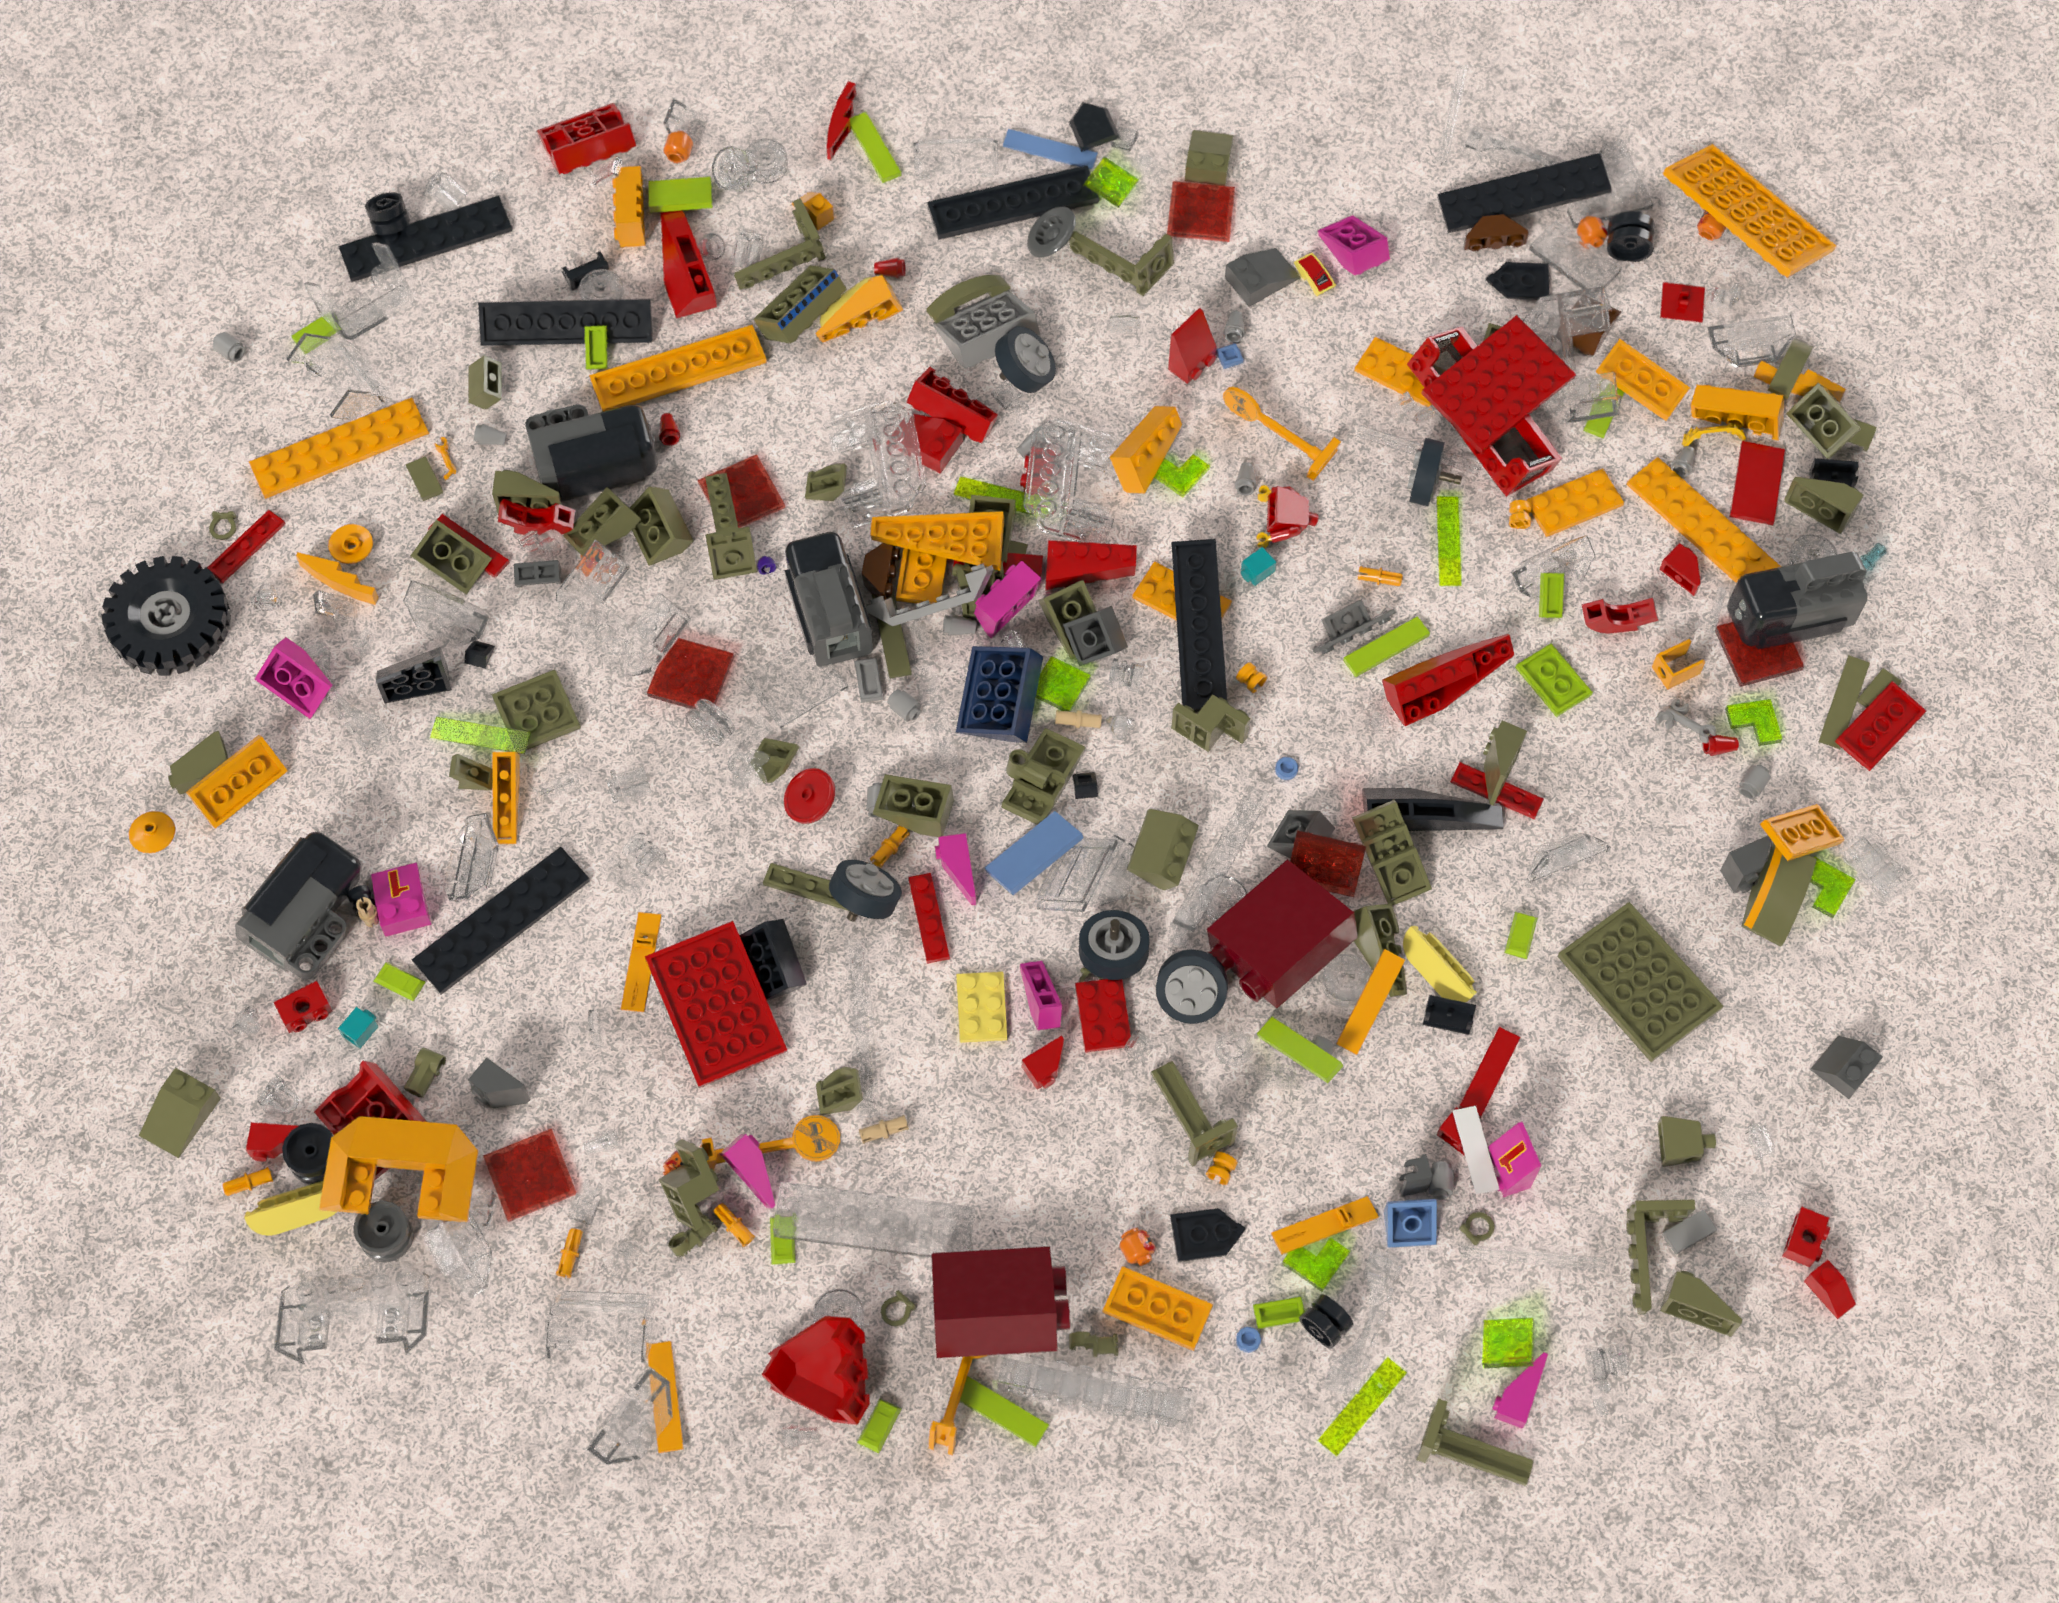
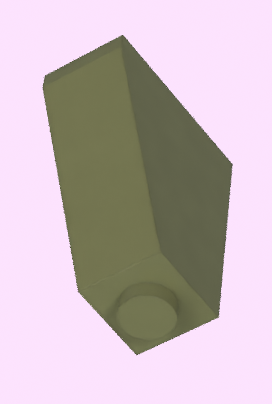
M219 731L213 732L170 765L172 775H169L168 779L172 789L176 788L180 795L186 793V791L228 759L224 740Z

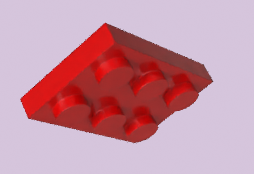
M1102 979L1075 983L1085 1053L1132 1047L1122 979Z

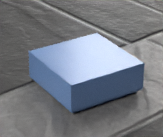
M1236 343L1216 349V354L1223 369L1244 362Z

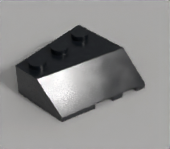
M441 647L380 669L376 675V683L384 704L452 690L448 666Z
M784 919L765 921L739 935L767 1001L794 992L807 985Z

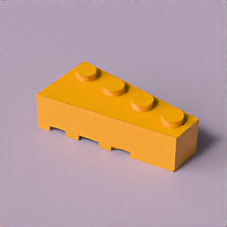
M641 166L616 167V176H612L613 189H616V193H613V204L615 206L613 217L616 224L614 238L619 240L620 247L645 246Z
M1696 384L1691 402V417L1719 425L1722 422H1726L1727 425L1729 423L1736 424L1739 429L1742 427L1753 430L1752 434L1759 436L1762 433L1772 435L1771 439L1779 441L1784 422L1783 395L1775 393L1768 394L1752 390L1744 391Z
M1154 406L1109 457L1125 492L1146 493L1182 426L1175 406Z

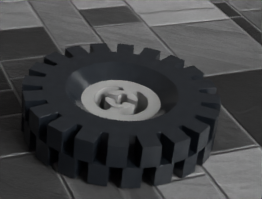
M165 556L154 557V566L149 567L146 560L135 564L138 570L136 574L127 569L120 575L123 582L122 585L116 582L112 584L108 590L112 598L105 597L102 608L105 613L101 614L102 624L114 651L120 659L123 658L128 666L133 669L138 666L140 672L150 675L156 669L159 676H170L171 668H175L177 673L181 674L189 671L188 663L193 662L198 667L206 662L203 654L207 652L213 656L219 650L216 641L224 642L228 634L225 626H230L231 615L228 611L230 607L218 579L215 578L214 574L207 567L203 569L199 562L192 559L186 564L184 558L179 556H172L170 563L167 562ZM174 608L180 609L182 613L177 615ZM157 620L160 627L153 625V622Z

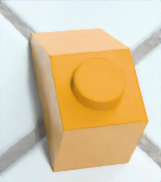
M807 192L800 197L817 231L834 220L833 205L821 193Z

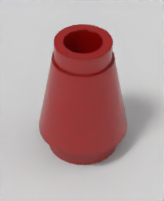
M897 257L874 262L875 275L893 278L905 276L906 264L904 259Z
M665 413L660 416L659 439L664 445L673 446L679 442L681 434L673 415Z
M1709 734V742L1702 743L1704 753L1710 754V756L1737 751L1739 748V741L1736 737L1723 735L1713 736Z

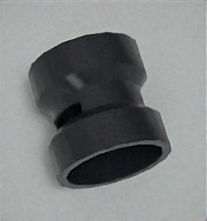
M367 885L356 886L347 894L349 902L354 905L353 911L357 917H359V910L356 907V903L359 899L364 902L363 897L368 898L376 907L375 900L371 898V891Z

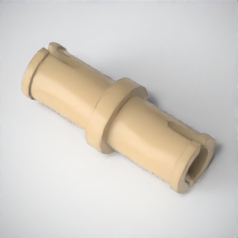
M1056 710L1055 724L1072 725L1079 729L1080 726L1100 729L1102 715L1082 713L1081 710H1077V712Z
M363 897L364 902L359 899L356 907L359 910L358 915L368 927H373L372 923L376 926L379 923L377 908L370 899Z
M905 1115L885 1122L880 1120L878 1124L858 1130L862 1143L865 1144L882 1137L887 1139L889 1135L909 1130Z

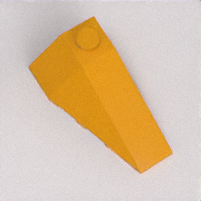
M874 276L856 291L816 332V335L823 343L849 333L850 328L866 327L867 322L876 318L879 322L903 311V308L884 276Z

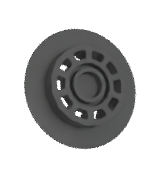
M1056 207L1048 210L1036 220L1027 240L1029 252L1033 256L1038 258L1048 257L1067 244L1075 228L1076 220L1073 211L1067 207Z

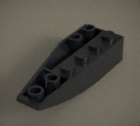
M1413 788L1362 789L1364 812L1395 800L1408 831L1497 830L1504 828L1501 806H1493L1491 804Z

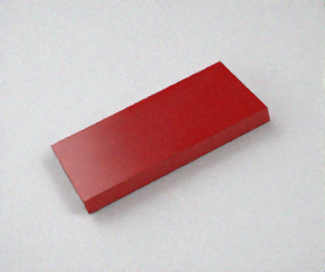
M1747 441L1741 442L1729 517L1773 526L1785 449Z
M1892 681L1835 742L1857 762L1871 771L1927 711Z

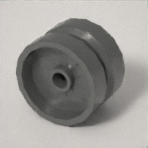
M388 1201L372 1202L369 1214H358L353 1226L354 1237L364 1253L378 1262L396 1261L404 1256L411 1247L414 1238L413 1227L401 1207Z

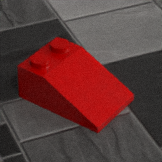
M1198 308L1171 334L1168 370L1187 384L1192 379L1197 380L1202 370L1206 366L1210 367L1216 360L1217 346L1201 308Z
M908 412L885 445L941 474L963 443V429L943 419Z

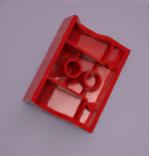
M614 103L536 130L558 174L571 173L573 169L590 166L595 161L600 159L607 160L614 154L626 153L631 148L636 147L630 123H624L621 113Z
M364 1060L360 1063L359 1073L346 1086L333 1091L314 1111L333 1135L337 1134L359 1116L427 1122L376 1063ZM377 1167L375 1180L391 1168Z

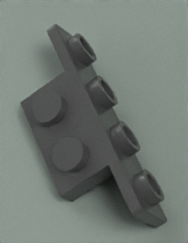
M1362 599L1321 619L1331 640L1312 650L1314 653L1321 652L1322 655L1334 650L1333 645L1339 642L1343 645L1353 640L1352 635L1358 632L1362 635L1371 631V626L1378 622L1379 625L1390 621V616L1396 612L1394 609L1370 618Z

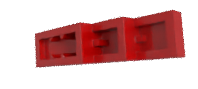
M849 80L832 112L826 145L827 159L832 160L851 131L849 118L854 113L853 100L856 97V83Z

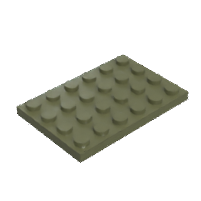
M1630 902L1563 949L1557 956L1650 1062H1653L1724 1007Z

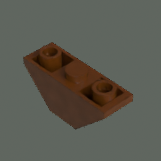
M1504 214L1483 216L1466 235L1463 248L1464 250L1475 252L1483 248L1520 247L1526 244L1529 232L1528 229Z
M882 543L865 554L861 572L864 586L875 598L883 596L885 600L888 597H892L893 584L891 581L896 578L895 561H899L900 549L894 545Z

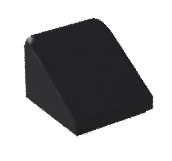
M474 640L465 651L464 663L486 669L495 646Z
M1095 772L1072 774L1075 799L1098 797Z

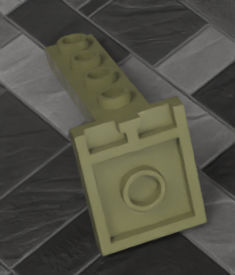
M801 198L793 201L795 210L792 213L796 220L797 228L800 234H803L805 242L735 272L734 277L739 290L751 288L759 282L769 280L784 271H790L793 267L808 263L816 257L818 261L826 259L823 246L819 240L820 236Z
M1073 231L1069 239L1070 248L1075 254L1082 255L1091 263L1103 267L1108 273H1113L1124 282L1136 286V292L1141 296H1144L1174 265L1172 237L1167 234L1160 240H1157L1153 247L1141 256L1140 261L1136 265L1077 231Z
M727 473L706 476L705 480L716 530L715 533L705 534L713 580L756 573L757 568L750 527L738 528Z
M1173 1061L1151 1071L1156 1084L1190 1139L1188 1161L1192 1167L1197 1165L1199 1160L1207 1156L1209 1158L1213 1157L1222 1148L1228 1145L1229 1147L1234 1146L1238 1129L1234 1118L1228 1121L1223 1119L1212 1128Z
M1695 1200L1635 1201V1204H1632L1630 1209H1627V1219L1630 1220L1626 1222L1627 1234L1631 1235L1632 1243L1629 1244L1628 1254L1629 1258L1633 1259L1634 1268L1630 1271L1631 1283L1635 1284L1636 1292L1633 1293L1632 1303L1633 1308H1637L1638 1315H1644L1652 1308L1645 1223L1659 1222V1218H1668V1221L1672 1223L1682 1222L1683 1218L1689 1217L1696 1209Z
M1438 1398L1430 1414L1416 1458L1417 1461L1426 1463L1430 1454H1437L1527 1486L1534 1463L1533 1460L1445 1429L1444 1425H1446L1450 1413L1449 1410H1446L1448 1401Z

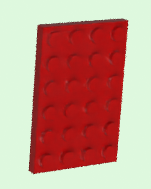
M1516 315L1426 386L1421 394L1481 454L1575 378L1576 373Z
M734 921L645 956L698 1088L788 1051Z

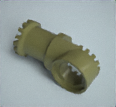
M703 1215L701 1217L704 1226L696 1231L688 1229L686 1232L675 1234L670 1239L668 1246L677 1257H681V1255L683 1257L684 1253L687 1255V1251L690 1252L695 1245L701 1247L703 1241L712 1232L716 1233L718 1231L716 1225L712 1224V1221L709 1223L710 1219L707 1216Z
M1080 1331L1068 1335L1069 1348L1071 1350L1074 1348L1075 1351L1076 1347L1084 1346L1086 1350L1093 1348V1357H1097L1099 1354L1118 1356V1347H1116L1118 1346L1116 1344L1118 1343L1117 1334L1097 1337L1089 1332Z

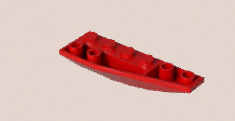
M683 210L661 212L664 286L676 319L716 308V297L712 283Z
M1501 635L1455 649L1382 679L1387 701L1401 723L1407 726L1445 709L1512 658L1515 654L1510 635Z

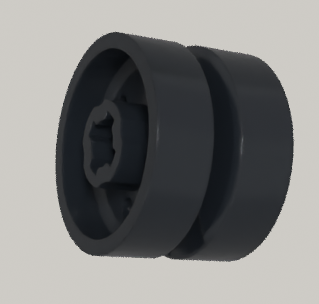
M382 193L372 197L365 204L372 230L378 235L397 233L405 229L410 223L403 197L399 193Z
M1320 1294L1312 1302V1308L1308 1307L1300 1315L1299 1321L1305 1330L1327 1348L1333 1349L1341 1340V1335H1346L1354 1326V1323L1349 1314L1336 1301L1327 1295Z

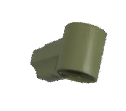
M1021 749L1013 750L1010 753L1006 766V773L1011 778H1023L1041 789L1046 787L1053 771L1031 760L1028 753Z
M425 1047L421 1048L415 1059V1068L404 1086L405 1091L424 1098L435 1075L438 1076L440 1074L438 1072L442 1065H445L446 1056Z

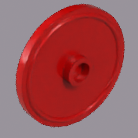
M817 768L806 769L798 773L790 781L784 794V808L788 816L801 824L814 823L824 817L830 810L835 798L833 779L825 771Z

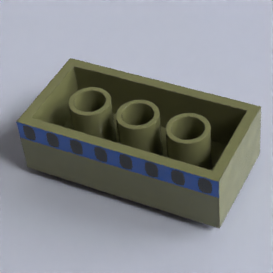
M810 265L753 320L766 339L789 344L793 343L805 329L812 326L813 321L818 316L824 314L833 302L841 298V294L847 288L835 269Z

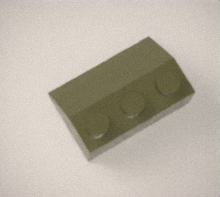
M649 486L630 506L641 518L632 532L649 566L683 553L694 541L669 489Z
M1148 809L1127 870L1161 890H1168L1179 886L1199 825L1180 814Z

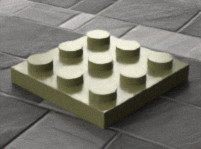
M555 669L491 694L517 753L581 729Z

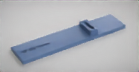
M1008 129L1003 143V147L1079 167L1088 165L1089 169H1093L1098 152L1090 150L1081 152L1079 147Z

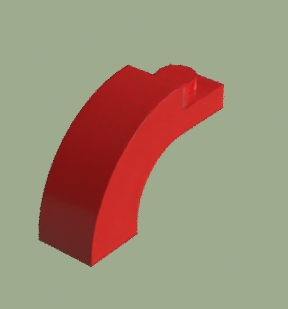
M503 499L500 502L497 522L514 527V533L553 537L568 533L573 529L575 509L558 503L548 508L535 509Z
M1653 597L1626 605H1611L1606 603L1604 599L1582 604L1586 626L1599 633L1609 634L1638 631V626L1659 621Z

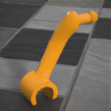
M440 437L444 445L439 446L436 443L434 445L436 450L441 453L446 467L450 470L443 477L445 480H448L452 474H456V468L448 455L447 450L449 446L446 438Z

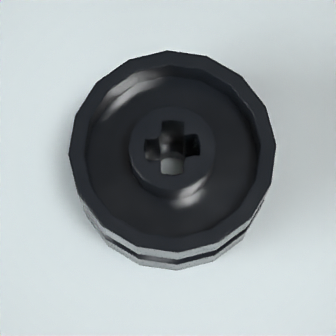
M1627 211L1616 214L1609 220L1607 251L1613 259L1640 262L1652 255L1654 251L1653 236L1655 234V223L1649 215L1637 211Z
M302 1124L291 1130L283 1143V1159L293 1175L303 1183L314 1184L324 1181L330 1141L333 1135L329 1129L321 1124Z

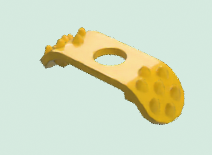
M1732 423L1722 426L1695 427V429L1690 428L1683 435L1681 445L1684 447L1689 446L1693 440L1701 438V434L1726 431V433L1737 435L1742 441L1746 440L1744 430L1740 431L1739 427Z

